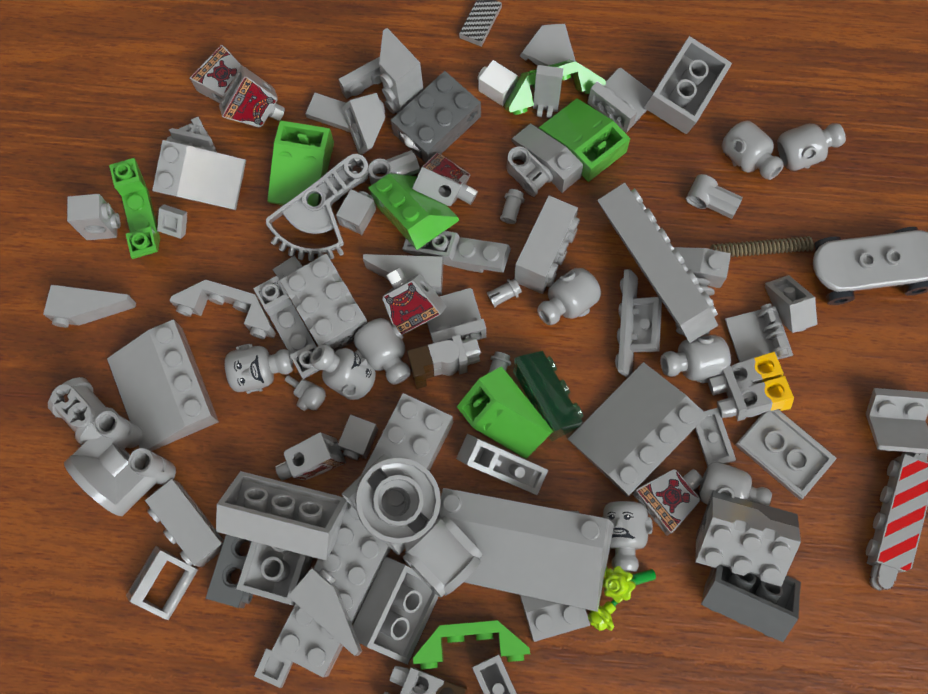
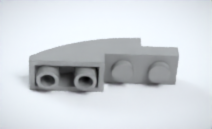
M449 231L442 232L418 250L407 239L403 246L405 252L415 256L442 257L444 265L483 273L484 270L504 273L511 250L508 244L462 238L457 233Z

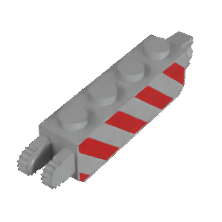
M902 452V455L892 460L888 466L887 475L890 477L887 486L883 488L880 495V501L883 502L881 511L876 514L873 521V528L876 530L873 539L869 541L866 548V555H868L867 564L872 565L869 583L875 590L891 589L893 584H895L894 581H896L897 573L912 569L928 507L927 453Z

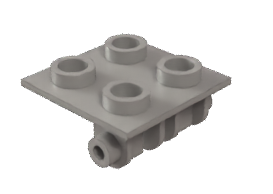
M771 304L761 306V310L725 319L739 363L771 352H775L778 360L793 356L776 306L772 307Z

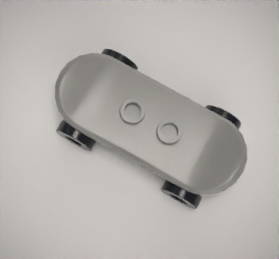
M917 227L902 228L891 234L843 240L836 236L827 237L814 243L813 269L823 285L828 289L834 290V292L826 295L828 305H840L853 301L855 299L854 291L904 285V292L907 296L928 292V232L918 230Z

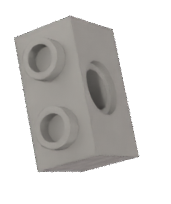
M100 194L68 196L67 221L86 240L117 238V229L121 225L119 214L111 208L110 204Z

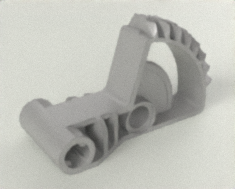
M360 154L348 156L317 182L268 216L266 225L275 235L271 240V244L276 245L281 241L282 244L279 250L282 252L289 246L288 255L291 257L298 250V259L303 260L305 253H309L308 259L313 261L314 254L318 253L319 258L326 252H328L330 259H334L333 250L336 249L340 256L344 255L341 249L344 241L332 210V204L368 179L369 169L366 159ZM353 166L361 167V172L353 171ZM313 193L320 194L322 197L321 203L315 207L308 204V198ZM284 215L290 224L306 233L320 234L334 228L338 243L319 249L299 247L285 240L276 231L272 223Z

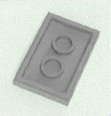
M779 409L762 413L735 444L799 500H802L837 459Z

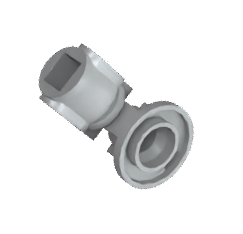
M73 378L54 389L48 401V409L70 426L75 432V439L81 445L64 462V466L75 482L97 503L111 513L123 516L156 483L165 485L168 481L174 479L176 468L170 461L145 448L136 449L131 455L125 450V448L136 447L142 441L143 433L141 428L119 416L113 408H106L95 396L92 385L85 378ZM65 394H68L67 397L69 398V400L65 403V399L63 398V396Z
M383 454L342 493L345 500L357 511L362 525L371 535L386 542L398 555L406 549L403 559L439 597L453 592L480 564L481 561L479 559L483 555L472 541L448 517L437 518L440 515L441 502L439 487L433 475L420 463L406 458H389ZM387 491H398L405 498V509L398 516H391L382 508V496Z

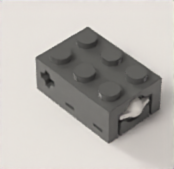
M444 71L391 119L393 134L399 140L401 139V142L420 159L422 158L423 162L427 163L436 153L442 154L481 117V102Z

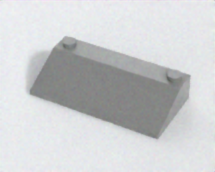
M443 488L439 510L440 515L437 518L442 519L446 516L452 520L483 555L479 559L481 562L464 583L598 612L614 524L609 519Z

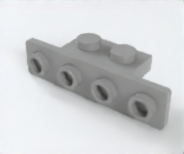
M630 269L624 270V278L620 281V289L623 294L622 303L619 304L621 328L617 331L619 354L616 355L615 359L618 372L626 378L633 373L634 352L659 351L662 301L659 297L637 298L638 277Z

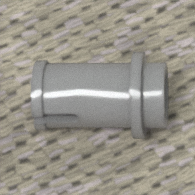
M509 189V192L505 194L506 202L500 217L501 221L509 224L516 223L520 205L525 200L523 192Z
M514 278L511 281L507 279V283L487 292V295L495 308L514 296L518 298V294L522 293V290Z
M495 352L494 356L490 358L492 363L489 373L501 366L506 371L507 366L511 365V361H509L510 356L502 352Z

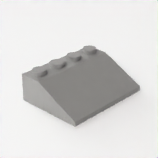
M174 319L146 331L107 358L129 420L142 430L143 437L139 443L140 448L153 451L219 422L183 328Z
M643 362L568 440L628 497L695 429L707 414L687 395Z

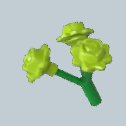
M606 566L603 587L606 588L604 593L606 596L612 597L613 600L611 602L607 601L603 606L599 605L598 612L590 610V613L587 615L590 624L599 631L606 628L612 631L614 624L611 614L616 610L615 606L623 599L630 600L631 592L635 589L636 585L655 580V571L649 569L632 574L624 571L621 566L615 567L614 570L608 569Z

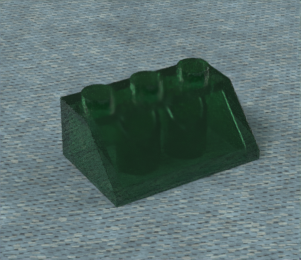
M543 351L514 358L513 373L531 404L553 430L549 435L551 441L579 428L583 422L581 418L584 417L582 410L577 403L573 404L568 396L570 390L563 379L559 381L555 373L557 367L550 356L546 358Z

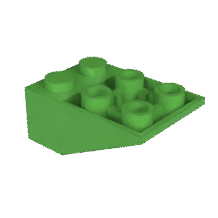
M578 98L539 127L541 131L566 146L583 163L581 175L588 182L627 152L630 142L629 136L612 119Z
M280 120L274 141L268 203L285 205L327 173L334 146L330 128ZM317 193L311 194L308 198V204L313 207L318 206L321 195Z
M502 366L479 378L457 406L474 429L525 459L553 432L546 420L542 418Z

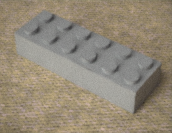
M623 183L598 199L609 222L688 342H693L717 327L718 324L715 316L718 313L713 306V301L706 291H702L696 276L691 269H687L681 254L676 248H673L663 228H659L656 223L657 220L650 209H646L637 190L634 188L630 191L626 183Z

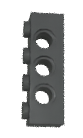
M226 534L205 599L243 609L246 604L251 602L253 594L237 590L238 583H232L231 574L236 569L242 571L247 555L242 556L240 554V546L246 541H249L251 544L252 541Z

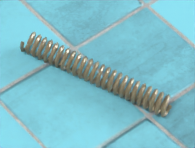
M804 236L803 238H779L778 240L771 239L770 241L767 239L766 241L754 240L753 242L746 241L745 243L743 241L741 243H721L720 245L717 243L716 245L712 244L710 248L713 250L714 246V250L731 253L732 257H738L739 255L746 257L747 254L751 256V253L753 256L755 254L758 256L759 254L767 255L768 253L771 255L772 252L773 254L776 252L779 254L780 251L782 254L784 251L786 253L788 251L790 253L792 251L800 252L801 250L808 252L809 249L813 251L814 243L810 236Z

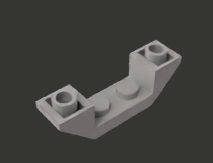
M275 276L253 288L286 348L290 351V357L301 377L305 379L318 372L319 370L314 368L310 361L311 355L317 346L279 278Z
M204 280L170 298V302L177 308L176 311L188 317H191L192 314L201 316L207 300L219 305H223L224 302L232 304L233 308L242 312H248L244 325L252 336L265 339L266 336L274 338L276 335L261 302L255 294Z

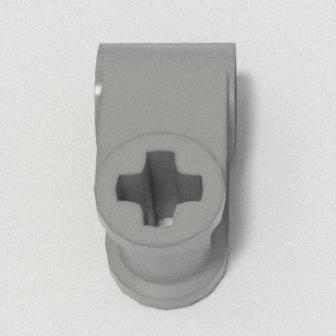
M518 146L509 151L506 166L508 173L529 195L535 197L538 194V190L546 182L550 183L553 180L552 173L526 148ZM519 159L522 160L524 164L516 165L513 163V161Z

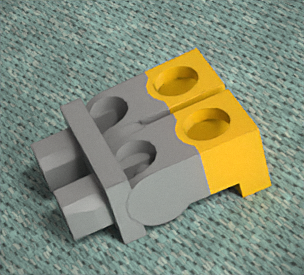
M775 352L732 366L728 365L723 369V374L711 377L708 381L712 395L726 392L728 396L727 399L717 401V408H719L722 418L735 416L737 421H740L746 417H754L776 409L783 411L791 409L794 400Z

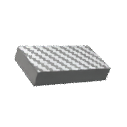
M476 0L459 33L460 38L482 47L502 8V3L496 0Z

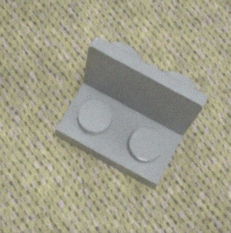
M618 68L606 81V85H602L597 81L591 87L588 104L612 119L627 133L647 111L644 106L653 92L625 70Z
M471 288L439 296L447 308L441 315L427 321L433 343L444 340L452 341V336L459 334L462 341L474 337L477 340L486 338V325L484 319H481Z
M874 388L866 416L877 449L928 454V426L925 421L928 415V392Z

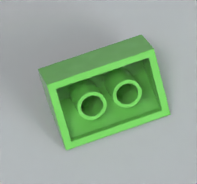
M389 173L368 187L378 209L416 250L459 221L458 216L447 205L412 189L418 176Z

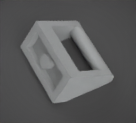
M155 546L126 597L129 602L169 620L198 569L192 565L189 566L180 558ZM166 561H169L185 569L163 609L144 598Z

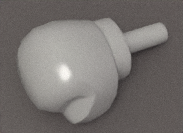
M289 375L285 378L287 383L296 388L293 394L299 398L297 406L301 410H317L325 400L326 392L322 387L306 379H302L299 383Z

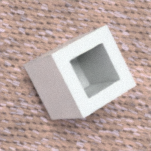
M493 60L488 67H483L478 75L479 91L504 106L517 83L518 75Z

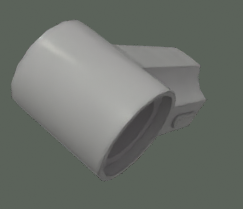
M412 150L387 160L375 159L369 164L368 168L371 185L384 177L375 176L380 172L386 175L391 173L409 176L420 172L418 160Z
M703 174L696 176L686 196V200L690 205L699 209L709 208L731 219L743 198L719 187L715 179Z

